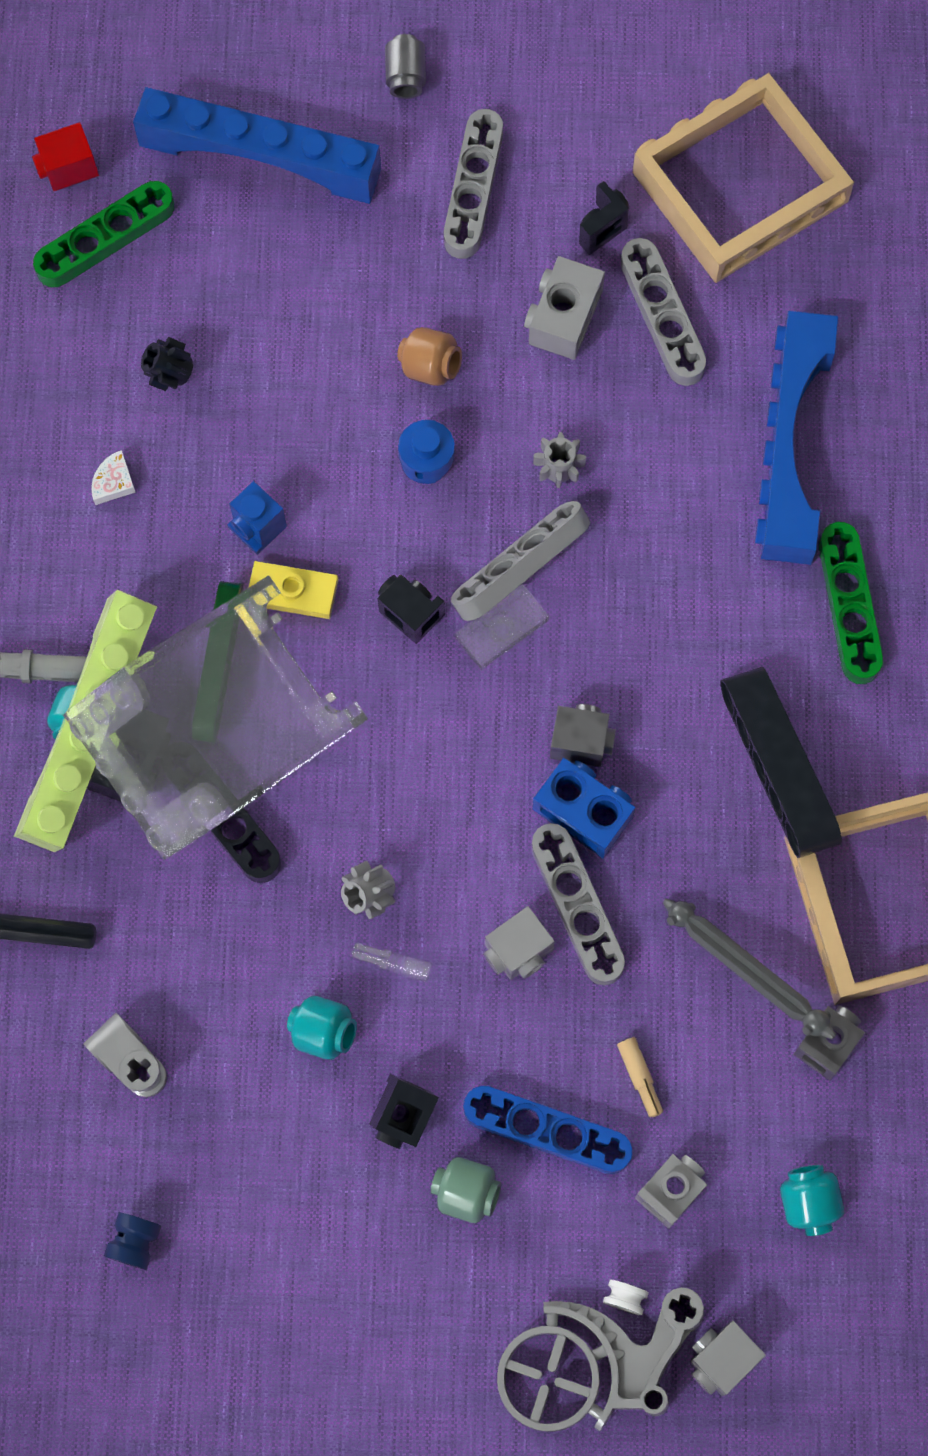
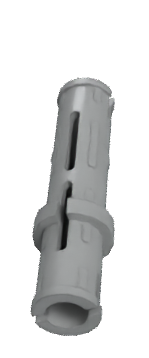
M24 649L22 653L0 652V678L21 679L22 683L31 684L33 680L78 682L87 657L34 654L31 649Z

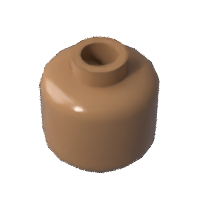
M419 327L414 329L408 338L402 339L398 347L397 357L401 362L402 370L406 377L425 384L440 386L449 379H453L459 372L462 362V351L451 334Z

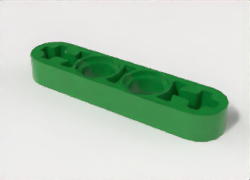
M160 181L147 182L42 247L33 258V267L39 281L48 287H60L172 216L174 211V199L170 188ZM154 196L155 199L162 200L163 205L156 207L154 204H149L148 199ZM135 206H138V210L143 213L144 218L139 219L134 208ZM120 215L128 216L132 219V224L125 231H115L110 227L115 217ZM84 237H93L98 240L97 248L89 253L78 251L76 245ZM66 249H70L71 255L75 260L71 263L69 256L66 257ZM52 260L53 263L59 264L60 269L53 272L52 269H47L46 263Z
M835 522L829 524L824 529L819 541V553L843 673L851 682L867 684L878 676L883 665V655L859 535L852 525L845 522ZM834 535H840L841 541H849L843 552L844 562L838 564V548L836 545H829ZM842 573H849L857 579L858 588L850 593L843 592L837 588L835 577ZM849 613H858L865 619L866 628L858 633L848 631L844 627L843 617ZM864 642L862 646L863 658L866 661L873 662L869 665L867 672H862L859 665H852L858 655L856 644Z

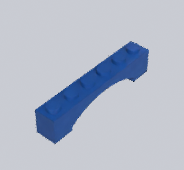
M148 87L144 89L133 120L138 143L141 147L178 156L180 151H205L260 161L312 180L331 190L332 195L368 204L371 203L381 172L380 145Z
M788 311L785 325H777L774 350L781 351L780 364L773 363L770 388L778 389L776 402H769L766 422L767 427H774L773 440L765 441L762 465L770 466L769 480H761L759 504L766 505L765 519H757L755 544H762L761 559L811 565L816 553L820 510H812L801 489L794 461L793 431L796 411L805 391L820 371H830L835 355L838 316Z

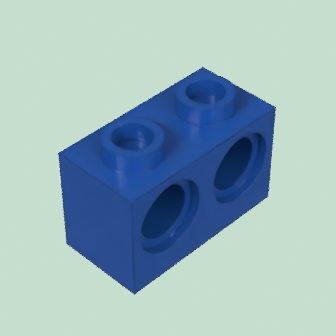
M563 758L533 798L532 810L549 822L565 828L572 838L604 859L633 819L636 807L630 804L632 798L622 789L614 785L607 788L595 779L596 773L580 761L571 763ZM569 784L579 790L580 796L575 800L566 801L561 799L556 791L560 786ZM599 809H607L615 815L616 821L611 825L602 826L593 820L592 814Z

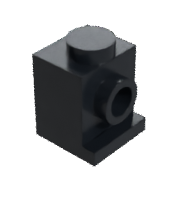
M401 574L398 577L395 575L389 577L378 591L379 612L415 644L445 615V602L442 598L437 596L431 601L432 595L424 585L417 580H413L410 583Z
M390 1073L386 1081L388 1084L369 1124L378 1130L375 1138L390 1146L400 1149L403 1142L417 1147L439 1097ZM397 1105H404L406 1110L404 1117L400 1120H394L392 1114Z

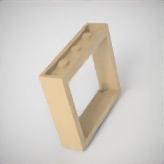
M770 73L757 80L754 78L747 80L737 89L736 93L724 100L719 98L712 101L706 106L703 113L691 120L686 118L679 121L671 128L668 134L658 140L653 138L644 142L637 149L634 156V176L715 283L848 203L854 181ZM763 103L824 183L719 246L660 168V165Z
M928 792L835 816L839 824L841 836L925 815L928 821ZM785 836V843L834 1005L928 981V964L857 983L854 982L816 854L813 853L797 858Z

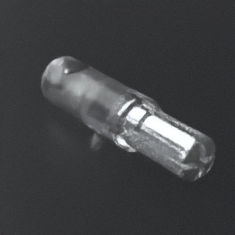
M356 943L353 947L355 949L352 950L354 958L380 965L379 967L424 982L429 977L432 966L430 962L387 949L383 951L360 943Z

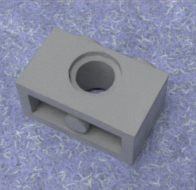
M558 256L553 270L545 269L539 285V292L543 293L538 305L531 304L525 319L524 327L529 328V345L575 360L603 292L605 271ZM558 303H567L572 308L567 311H560L553 306Z

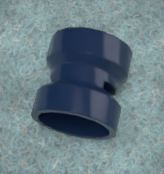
M118 1212L114 1224L118 1234L117 1236L115 1235L113 1241L107 1244L104 1257L147 1270L151 1259L149 1254L150 1247L148 1245L149 1242L157 1240L161 1225Z

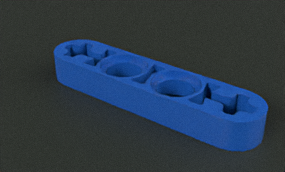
M479 1086L469 1091L464 1099L463 1110L465 1118L474 1127L607 1174L619 1173L628 1166L632 1158L631 1143L620 1132L489 1086ZM483 1096H489L493 1108L503 1111L504 1102L513 1104L507 1113L506 1128L496 1126L500 1121V1116L487 1113L484 1119L477 1118L476 1109L471 1106V1103L473 1101L480 1102ZM530 1110L537 1115L539 1127L534 1133L523 1135L516 1131L513 1126V1118L518 1112ZM573 1125L581 1132L582 1142L577 1148L565 1150L558 1145L555 1138L556 1132L562 1126ZM589 1132L598 1134L594 1142L595 1144L608 1147L611 1141L618 1142V1151L624 1153L623 1160L616 1158L612 1165L604 1162L605 1154L594 1149L591 1151V1159L582 1156L588 1146Z

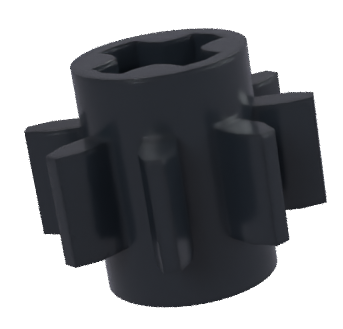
M168 337L166 341L158 339L157 342L147 346L142 355L141 368L144 371V375L150 377L149 385L166 391L168 387L177 389L178 386L188 381L193 370V360L190 357L191 353L184 351L185 343Z

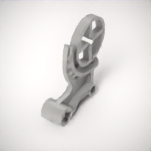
M680 1287L670 1291L662 1302V1309L653 1337L647 1345L643 1346L633 1343L613 1320L593 1308L572 1302H543L544 1314H547L546 1326L529 1329L517 1336L505 1349L499 1362L497 1385L501 1400L516 1420L532 1429L544 1432L561 1431L574 1426L587 1414H590L598 1420L594 1428L601 1431L614 1410H644L651 1416H660L667 1411L669 1406V1398L666 1392L659 1387L661 1378L668 1364L681 1348L683 1341L690 1332L700 1327L704 1319L702 1300L696 1292L689 1288ZM681 1299L690 1300V1307L696 1312L693 1319L686 1316L685 1323L677 1322L676 1313L670 1310L673 1303L680 1305ZM558 1315L571 1318L585 1325L598 1337L602 1345L591 1350L579 1336L569 1330L558 1327ZM545 1334L557 1335L547 1365V1369L550 1372L554 1373L557 1371L567 1338L583 1350L588 1358L592 1372L591 1388L560 1377L555 1379L554 1383L557 1387L587 1397L588 1399L574 1416L553 1424L540 1423L550 1393V1388L547 1385H542L539 1389L530 1420L514 1407L506 1389L507 1369L536 1380L542 1379L543 1374L540 1370L510 1359L516 1349L525 1341ZM608 1356L611 1366L612 1383L609 1399L603 1410L595 1404L600 1387V1373L597 1361ZM652 1393H659L663 1397V1403L657 1409H650L646 1405V1399Z

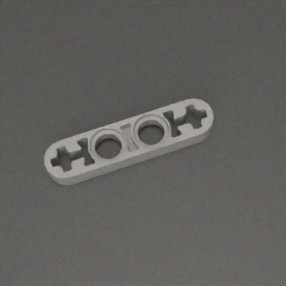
M490 109L475 111L467 121L446 217L444 246L451 256L458 259H466L473 256L478 251L482 239L503 139V121L499 114ZM483 124L490 125L491 129L487 133L486 146L479 145V130L482 129ZM473 158H482L489 166L482 173H473L467 169L466 164ZM465 194H475L480 198L481 203L477 208L465 209L459 205L458 201ZM461 221L468 222V238L465 239L464 244L456 243V237L460 235Z
M632 239L626 243L622 250L621 268L669 376L679 385H694L704 375L706 365L705 353L658 249L648 239ZM639 253L641 258L647 257L646 271L648 275L643 278V270L640 263L632 261L633 254ZM650 286H659L665 290L667 297L661 302H650L646 299L643 292ZM671 320L679 323L683 332L674 338L664 336L660 332L659 327L665 321ZM684 346L683 353L689 363L695 362L693 371L688 372L685 366L679 367L681 354L678 349Z
M570 501L554 509L461 585L451 597V603L461 618L465 621H471L486 614L588 529L590 519L578 501Z
M545 824L538 828L533 835V856L586 975L598 985L613 984L619 980L624 970L625 960L623 952L569 833L558 824ZM550 835L553 840H562L558 848L562 862L568 858L572 859V862L561 864L551 872L548 870V867L555 866L554 857L549 849L543 851L540 849L544 845V837ZM572 873L578 876L582 884L580 891L570 896L562 894L556 886V881L561 875ZM585 912L592 913L599 920L597 932L588 936L580 934L574 927L575 918ZM604 936H606L608 942L601 943V950L606 959L614 957L616 960L611 968L612 973L608 975L605 974L603 969L594 970L593 966L597 963L598 959L594 947H591L587 952L583 948V946L595 944Z

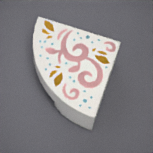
M122 450L106 458L94 474L92 497L95 505L136 493Z

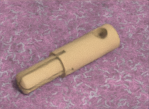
M632 1037L618 1043L617 1047L634 1088L640 1094L648 1116H659L663 1113V1109L652 1085L654 1081L636 1038Z

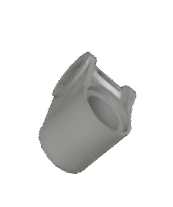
M117 1013L111 1016L83 1043L109 1072H113L126 1087L138 1096L152 1097L164 1088L167 1073L163 1064L142 1043L143 1040ZM141 1066L147 1069L150 1075L146 1082L139 1079V1075L136 1073L137 1069Z

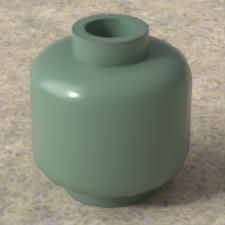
M461 1157L453 1158L446 1169L438 1167L431 1185V1194L437 1195L438 1210L442 1214L470 1223L480 1222L485 1215L492 1216L501 1191V1182L496 1181L493 1168Z

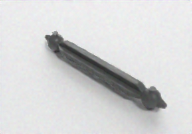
M667 898L663 901V905L668 911L667 923L669 925L685 927L692 939L792 1019L802 1021V1031L805 1035L823 1036L829 1039L835 1038L836 1033L830 1025L831 1015L828 1011L812 1010L806 998L706 918L695 915L694 910L696 907L693 903L685 901L676 902Z

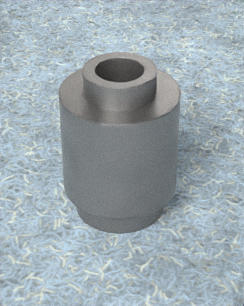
M410 34L397 35L385 45L386 85L390 88L392 96L402 99L415 98L422 93V87L426 84L425 44Z

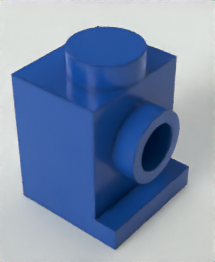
M254 481L229 503L233 519L227 524L228 528L257 555L287 527L283 508Z

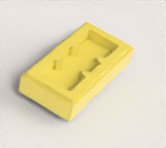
M254 561L246 603L249 606L330 619L338 584V575Z

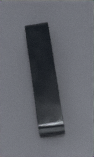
M764 667L722 679L720 686L726 707L796 857L801 858L840 845L842 843V836L835 814Z

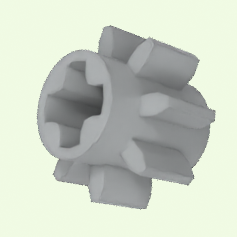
M559 432L557 438L550 441L542 438L541 449L544 453H535L533 459L534 465L543 466L540 470L539 480L544 481L548 478L555 482L557 488H560L562 482L569 479L577 482L579 473L575 467L582 468L586 465V456L576 454L580 447V440L576 439L571 442L564 438L562 432Z
M364 861L352 867L351 873L342 877L344 882L341 889L342 900L346 907L354 912L355 915L365 911L367 917L372 919L384 913L386 907L395 903L392 897L395 892L394 879L382 865L371 869L368 861Z

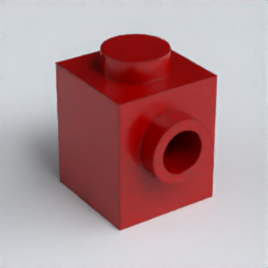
M80 122L34 138L39 153L32 155L33 162L39 178L48 177L53 192L99 176L92 151Z

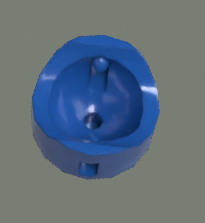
M420 420L405 428L398 444L399 460L403 471L411 480L418 483L432 484L439 481L449 471L454 461L455 442L451 432L443 424L434 420Z

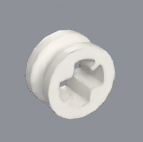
M610 1280L608 1286L611 1288V1294L604 1297L603 1303L629 1313L642 1315L644 1309L641 1308L640 1303L641 1300L647 1299L649 1292L626 1283Z

